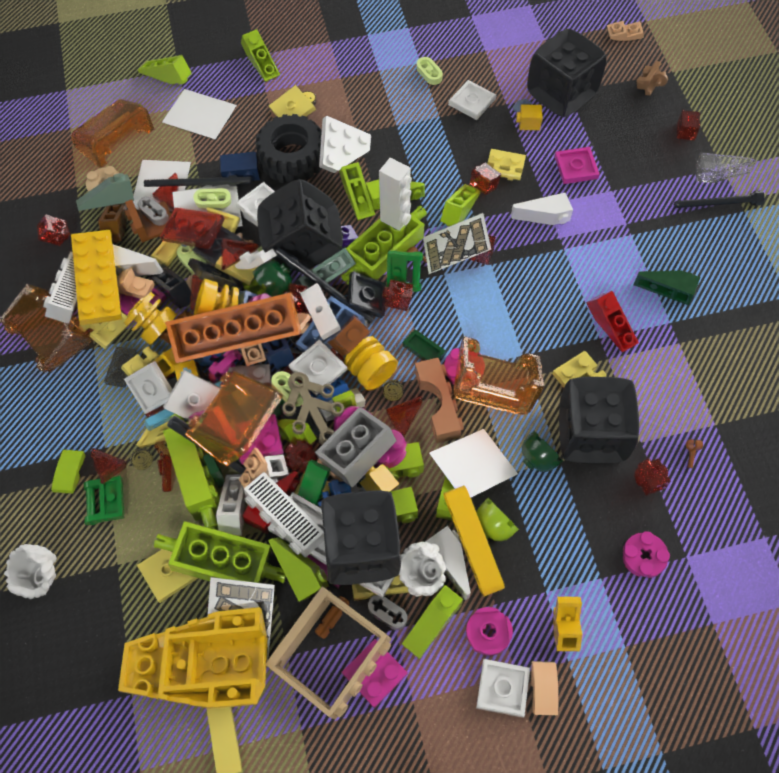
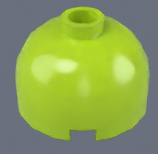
M489 498L478 508L477 516L486 539L490 537L494 541H504L519 530Z

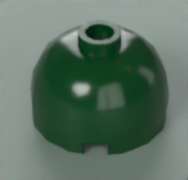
M267 261L253 271L260 286L264 284L267 288L265 292L271 297L286 294L290 291L292 278L289 273L291 270L285 263L280 264L277 261Z
M533 431L522 444V454L525 457L523 462L530 470L535 468L540 472L551 471L562 463L563 460L544 439L538 436L537 432Z

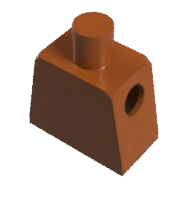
M353 315L327 343L341 356L350 353L370 331Z

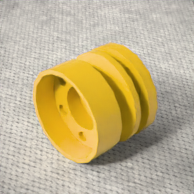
M203 279L197 296L194 315L238 305L239 289L232 287L229 292V286L225 284L221 292H218L217 282Z
M152 292L135 304L128 312L124 322L126 326L133 320L137 322L131 329L132 331H136L142 326L144 330L140 337L149 345L167 328L165 322L174 320L178 315L168 306L161 311L157 308L161 302L160 299L152 305L149 302L155 296Z
M374 336L363 339L346 355L344 364L350 373L357 376V380L368 391L375 390L383 385L398 367V361L390 352L384 351V346Z

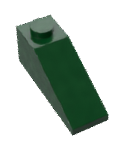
M682 270L640 271L633 285L689 305L701 277Z

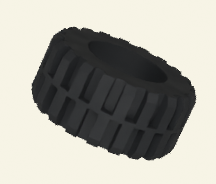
M284 114L279 118L278 116L274 117L271 122L268 121L264 124L265 127H261L256 137V149L259 164L263 172L268 176L270 175V178L278 179L282 183H285V181L290 183L299 179L305 181L306 178H312L314 173L317 174L321 170L319 162L322 131L313 120H308L303 115L299 117L297 114H292V116ZM287 145L303 146L301 150L293 153L278 151Z

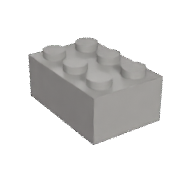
M359 407L315 453L324 466L330 468L332 473L353 488L396 442V439L389 426Z

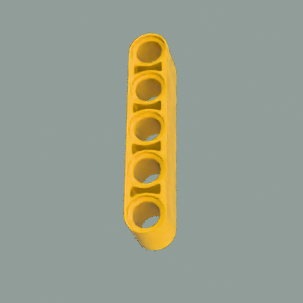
M463 485L443 493L482 596L485 597L504 589L502 577L467 488Z

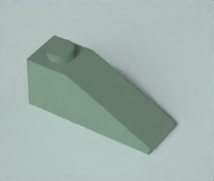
M115 174L76 200L78 211L121 204L129 200L134 201L128 174Z
M344 248L311 271L329 283L356 263L346 248ZM304 275L294 282L300 292L315 285L314 282Z

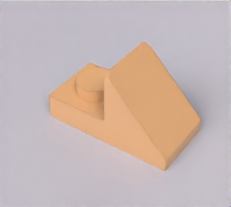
M132 268L126 269L117 276L119 293L139 299L150 294L155 286L152 280L135 276Z

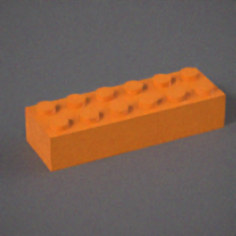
M292 293L165 322L176 363L301 334Z

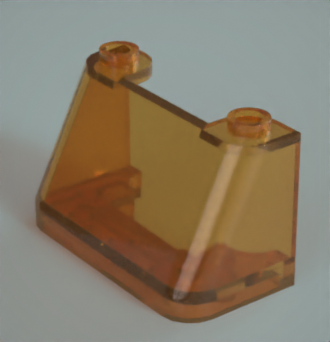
M119 99L74 130L71 135V141L75 148L97 167L102 168L107 164L105 156L106 154H111L109 147L133 129L138 133L143 130L149 134L154 130V126L148 110L143 105Z
M26 284L1 316L0 322L8 333L21 335L39 355L35 359L39 370L52 372L87 347L93 339L89 337L91 333L88 329L85 332L79 329L80 322L74 314L70 323L45 317L47 308L43 306L46 297H51L50 291Z
M463 336L460 343L454 381L455 397L460 400L519 415L530 413L544 388L540 356L526 353L519 356L516 363L479 354V342L474 338Z
M234 370L231 372L226 371L220 378L222 382L220 384L221 389L204 413L200 416L195 415L187 425L190 428L185 433L225 467L249 450L283 397L276 389Z

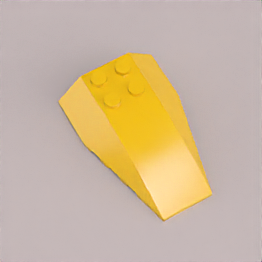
M260 607L213 612L208 614V617L199 620L196 618L187 621L188 624L179 627L173 626L165 629V632L153 633L127 642L124 645L118 688L120 692L211 709L256 705L265 688L268 638Z

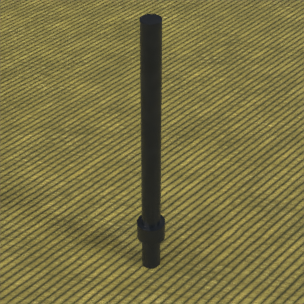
M229 175L228 177L154 179L144 180L143 183L144 187L229 185L232 187L238 186V184H252V178Z
M280 247L276 250V255L287 262V266L291 269L295 268L315 284L318 283L320 288L347 306L348 298L301 264L297 257L289 255ZM352 309L363 316L364 320H368L369 324L373 321L374 317L370 314Z

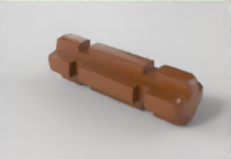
M340 596L339 599L349 606V601ZM336 605L332 606L323 618V623L319 624L316 628L315 633L325 639L330 633L329 629H332L342 616V610Z

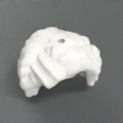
M417 542L411 544L400 555V581L405 584L411 595L416 597L434 595L446 582L444 575L446 566L439 553V546L435 543Z
M20 545L15 551H11L10 559L6 562L7 570L4 572V575L8 577L6 579L8 583L7 588L11 593L24 598L33 599L34 597L44 596L56 578L53 565L57 560L56 555L46 547L39 545Z

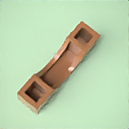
M439 358L415 363V375L420 390L432 392L441 402V408L431 417V428L436 443L460 438L461 430L464 429L461 417L458 418L456 414L458 411L455 399L452 400L451 398L452 388L450 382H446L444 364H440Z

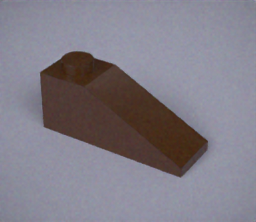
M126 203L106 206L98 220L100 231H111L112 243L122 241L125 235L127 224L125 210L128 209Z

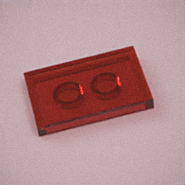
M175 207L160 238L165 242L210 249L225 218L220 214Z

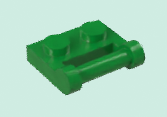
M389 250L387 253V289L411 292L421 291L420 267L423 253ZM408 261H413L412 283H407Z
M121 475L84 482L87 516L84 517L85 525H96L100 522L125 518L123 478ZM99 488L100 513L96 514L95 490Z

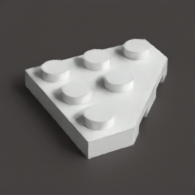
M324 117L319 167L333 173L339 171L341 167L350 164L370 151L371 135L331 117Z

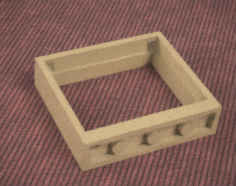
M322 586L268 659L266 666L328 717L336 720L337 717H341L348 708L347 703L352 696L355 697L360 692L363 686L361 683L364 678L374 672L377 667L376 661L381 655L384 656L388 652L392 639ZM330 602L379 638L332 707L283 668Z

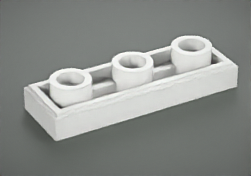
M318 283L300 293L323 340L341 330Z

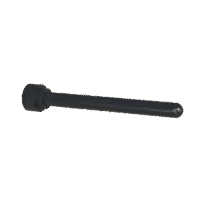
M754 191L745 196L680 200L674 202V207L686 208L750 203L753 206H760L764 204L765 195L763 191Z

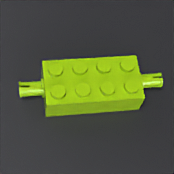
M418 206L410 214L411 219L409 223L404 225L400 231L378 219L346 248L356 264L341 275L343 281H347V284H349V274L352 271L378 280L387 272V253L389 250L406 252L424 238V224L420 220L427 215L426 210L422 206Z
M173 414L171 416H176L185 422L184 417H181L177 414ZM171 428L164 430L163 433L186 508L195 521L202 519L204 527L214 530L218 529L215 514L218 510L220 496L216 492L214 487L216 485L203 458L204 452L202 448Z
M185 521L177 539L158 534L156 536L158 540L154 542V548L172 552L168 565L171 571L207 581H210L212 577L261 583L262 579L264 580L265 578L283 584L285 582L286 575L283 569L269 565L271 545Z

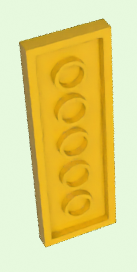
M102 230L71 234L80 325L122 320L111 231Z

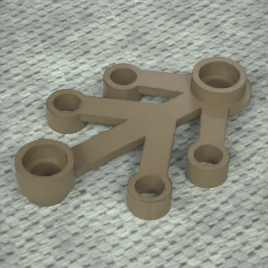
M302 372L293 373L288 379L291 393L288 401L283 405V413L286 416H292L295 413V403L300 394L303 404L297 420L293 423L292 430L295 434L304 433L305 422L310 412L320 431L319 442L323 445L327 441L324 435L331 434L332 436L335 431L328 429L318 409L331 412L334 416H340L343 413L344 406L340 402L332 404L311 397L309 391L320 393L324 398H330L334 393L332 385L324 384L322 386L310 382L307 375ZM300 379L303 383L296 384L295 380ZM328 388L331 390V393L326 394L323 390ZM291 406L293 410L288 412L285 408ZM338 406L341 408V411L336 412L333 408ZM300 424L303 426V429L297 430L295 426Z

